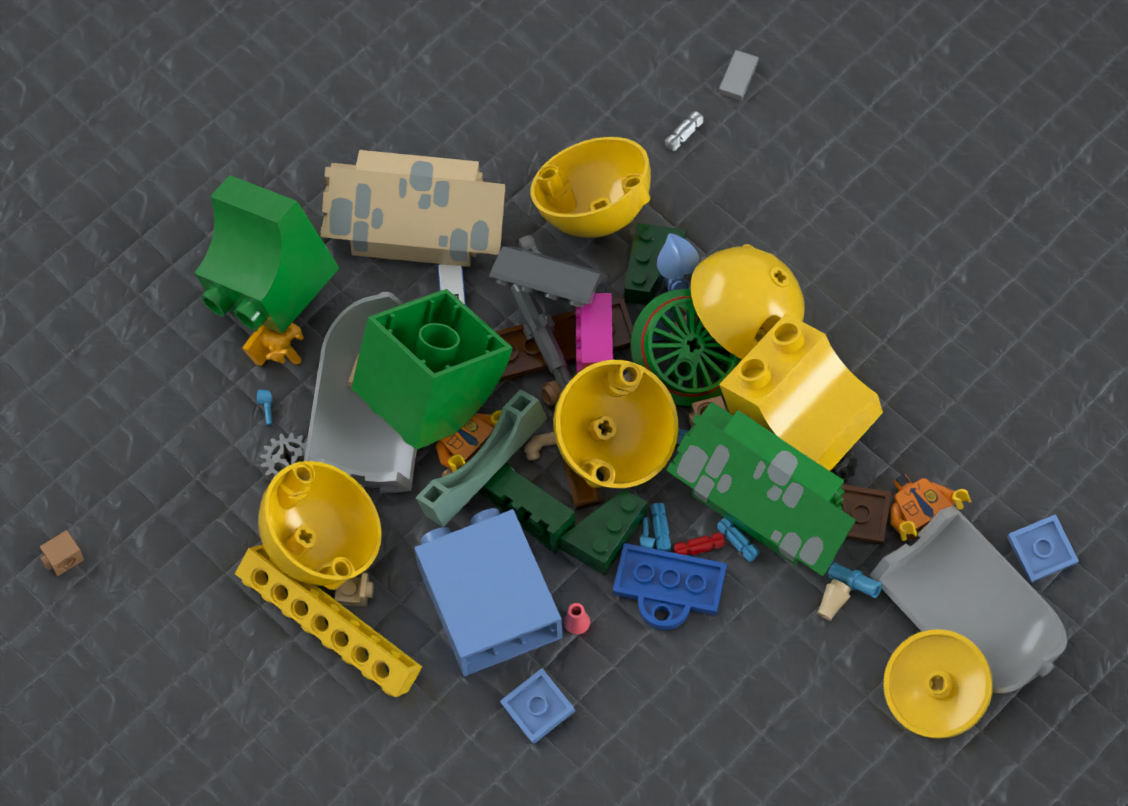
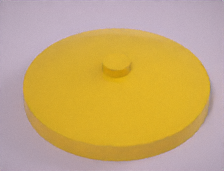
M933 629L922 631L906 639L893 652L884 674L885 698L895 718L910 731L929 738L954 737L972 728L986 712L993 691L991 668L983 652L968 638L949 630Z

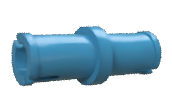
M836 562L829 569L828 578L846 584L852 591L859 590L873 598H876L881 592V582L864 576L857 569L853 571Z

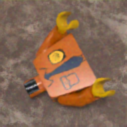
M498 410L493 414L476 413L457 433L437 441L436 450L440 463L452 469L453 472L464 466L486 443L494 430L493 427L496 426L502 410Z
M903 474L893 482L899 492L894 495L893 505L890 508L891 526L901 534L903 541L907 540L906 535L912 541L918 537L917 534L940 510L953 506V504H956L957 509L961 510L964 508L963 501L971 502L968 491L965 489L954 491L937 483L929 482L926 478H922L913 484L907 475Z

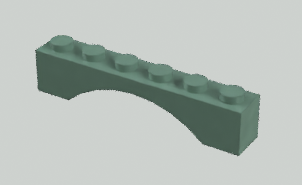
M520 389L503 407L493 432L477 454L455 472L433 479L416 497V500L427 518L444 527L547 420L546 414L537 398Z

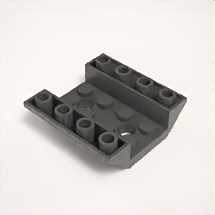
M502 246L489 276L496 278L495 283L509 287L511 283L521 285L520 290L535 294V290L545 292L544 297L557 301H559L560 297L570 299L568 304L583 308L584 304H592L595 293H607L609 273L518 247Z

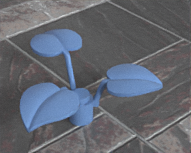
M669 233L657 258L658 271L664 276L663 283L668 290L667 292L678 289H691L684 279V274H692L695 267L699 264V255L687 240ZM670 308L664 314L675 324L676 319ZM658 320L655 327L668 333H671V331L660 320ZM653 334L652 341L664 340V338Z

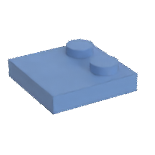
M1056 514L1007 535L1029 583L1079 562Z
M543 668L500 701L533 744L576 711Z

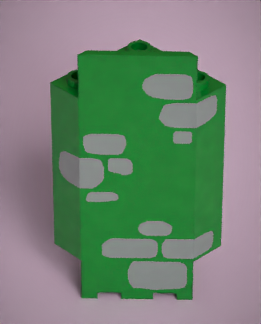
M711 401L701 416L696 413L692 421L694 426L685 434L677 449L679 453L669 464L666 471L690 486L693 497L795 566L801 561L821 576H824L856 520L841 510V504L844 500L842 496L845 492L843 490L844 480L739 410L733 416Z

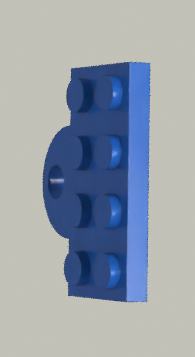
M624 543L613 587V595L638 600L640 616L651 627L660 630L673 629L680 626L687 619L690 610L717 615L727 563ZM658 610H665L669 613V617L664 621H660L655 618L654 614Z

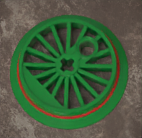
M691 289L669 291L649 302L637 317L630 339L632 362L645 367L655 374L671 394L674 404L680 406H691L692 403L721 396L723 393L719 384L742 361L741 358L730 353L728 358L709 350L725 348L719 343H705L714 338L711 335L704 337L708 331L705 327L701 330L703 323L694 307ZM670 308L679 328L664 314ZM680 310L686 312L687 325ZM694 316L698 317L696 324H694ZM658 320L675 335L656 328ZM653 334L674 343L652 344ZM652 349H674L672 352L657 359H654ZM671 358L668 367L662 373L657 364ZM710 358L727 364L725 370L722 371ZM679 364L685 367V376H681L678 373L677 368ZM704 364L718 377L715 382L712 383ZM696 368L705 385L704 388H697ZM689 380V388L681 386L682 382Z

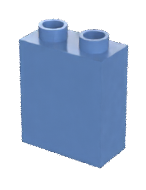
M495 508L481 511L471 518V526L452 533L447 527L434 529L421 538V545L414 547L418 569L464 677L563 638L561 617L513 509L502 514Z

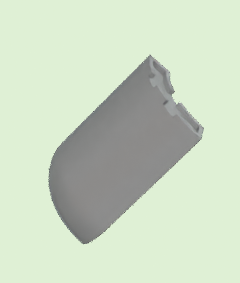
M381 292L378 295L365 297L354 302L342 311L330 326L321 349L304 461L323 462L335 466L354 478L363 488H380V493L411 491L417 449L415 450L412 446L405 443L402 437L381 416L375 414L369 405L351 387L346 385L354 361L360 352L367 318L405 304L390 292Z
M954 505L940 510L917 534L920 539L910 547L906 543L898 550L883 557L870 574L873 580L882 583V589L921 631L933 629L949 630L963 635L977 645L990 665L993 678V693L1015 691L1038 675L1044 677L1053 669L1054 665L1052 663L1066 648V631L1055 611Z

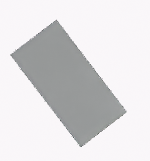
M735 50L720 85L719 94L742 101L758 64V57Z

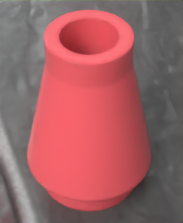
M579 603L572 604L564 618V626L572 634H582L590 626V618L585 612L584 607Z

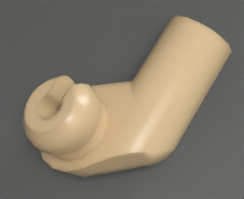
M554 432L533 436L524 446L526 458L528 460L539 459V450L542 447L555 445Z

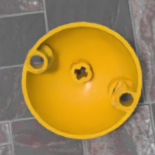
M601 137L577 143L553 156L540 168L531 185L532 201L542 217L559 231L579 238L607 236L619 231L632 222L643 205L649 202L651 181L649 158L641 145L626 138Z
M744 244L743 246L717 251L702 260L694 269L691 278V296L697 315L710 335L722 347L741 359H744L786 313L803 322L805 305L799 283L792 271L772 253L756 249L749 244Z
M607 360L586 367L577 373L565 386L555 406L553 426L558 449L571 469L584 478L587 484L593 488H628L650 480L667 464L676 446L678 416L671 394L655 374L633 362ZM624 370L630 373V382L623 378ZM597 469L604 476L602 482L599 481L596 477Z
M297 462L282 469L272 479L263 494L258 516L259 534L268 556L287 575L308 584L321 585L335 590L344 582L364 572L374 562L379 552L382 534L377 509L364 488L346 472L323 462Z

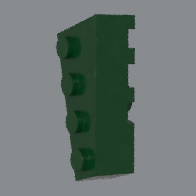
M507 463L478 491L502 512L505 513L513 509L520 526L554 554L561 548L560 537L575 526V512L518 474Z

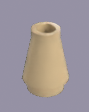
M833 579L830 584L826 585L817 614L831 621L833 616L850 598L851 588Z

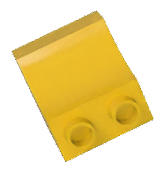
M787 313L719 384L730 414L734 416L739 410L829 471L883 413L878 394L863 384L842 363L832 349L826 334Z

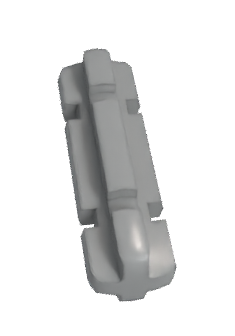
M697 111L693 112L688 117L689 120L686 119L673 132L674 135L671 134L665 140V146L671 151H675L680 146L679 143H683L695 131V128H698L703 123L704 117Z

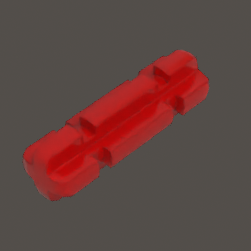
M721 532L711 534L712 537L706 535L687 540L688 543H684V541L674 544V553L682 555L690 553L692 556L710 551L712 547L715 549L725 546V539Z

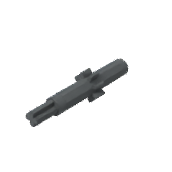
M514 284L511 286V291L526 322L523 325L528 341L534 338L551 374L554 375L561 391H563L572 378L567 370L568 365L552 333L555 330V323L550 314L544 316L533 293L520 290L521 285Z

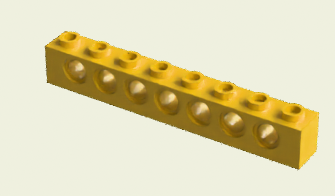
M262 544L248 548L235 572V575L242 579L244 585L258 591L265 601L273 603L281 609L283 615L297 621L304 631L314 634L325 647L333 649L340 654L343 661L354 665L362 671V675L365 678L379 684L386 694L398 697L409 691L422 669L420 664L319 587L299 581L279 569L268 556ZM345 633L349 638V642L345 638ZM365 648L367 649V651H368V653H369V657H367V655H366V653H365ZM385 664L389 667V673L385 668Z

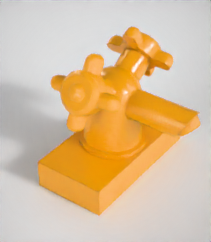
M294 323L283 334L262 325L258 331L252 334L242 349L256 365L262 366L267 359L284 364V355L293 364H300L302 359L292 348L290 341L295 337L301 341L304 337L300 327Z

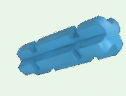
M654 503L651 505V515L653 517L657 550L670 552L671 542L669 539L667 517L665 516V505L663 503Z
M723 518L717 524L718 530L723 535H727L726 538L739 552L744 553L743 556L751 562L758 557L759 549L754 544H750V540L737 526L734 527V524L726 518Z

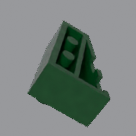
M636 223L624 287L625 303L646 306L654 299L664 279V276L660 274L657 268L658 255L669 233L678 235L686 240L685 229Z
M625 489L561 536V550L601 574L606 575L621 553L624 543H628L643 521V518L647 515V502Z

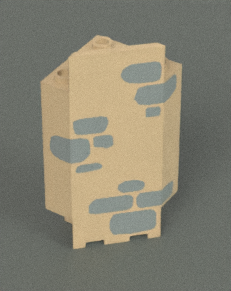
M359 150L356 165L331 163V167H325L326 190L323 192L322 207L324 219L320 237L350 240L352 255L470 267L472 257H476L477 253L495 255L500 253L505 184L483 182V172H479V161Z

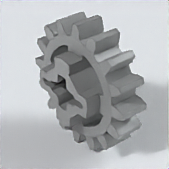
M293 433L289 434V438H285L283 434H280L279 441L271 438L272 446L263 447L266 454L260 455L261 462L263 463L261 467L262 471L266 472L267 480L273 479L282 469L289 466V463L286 461V455L291 459V464L304 461L307 442L304 443L302 435L294 439Z

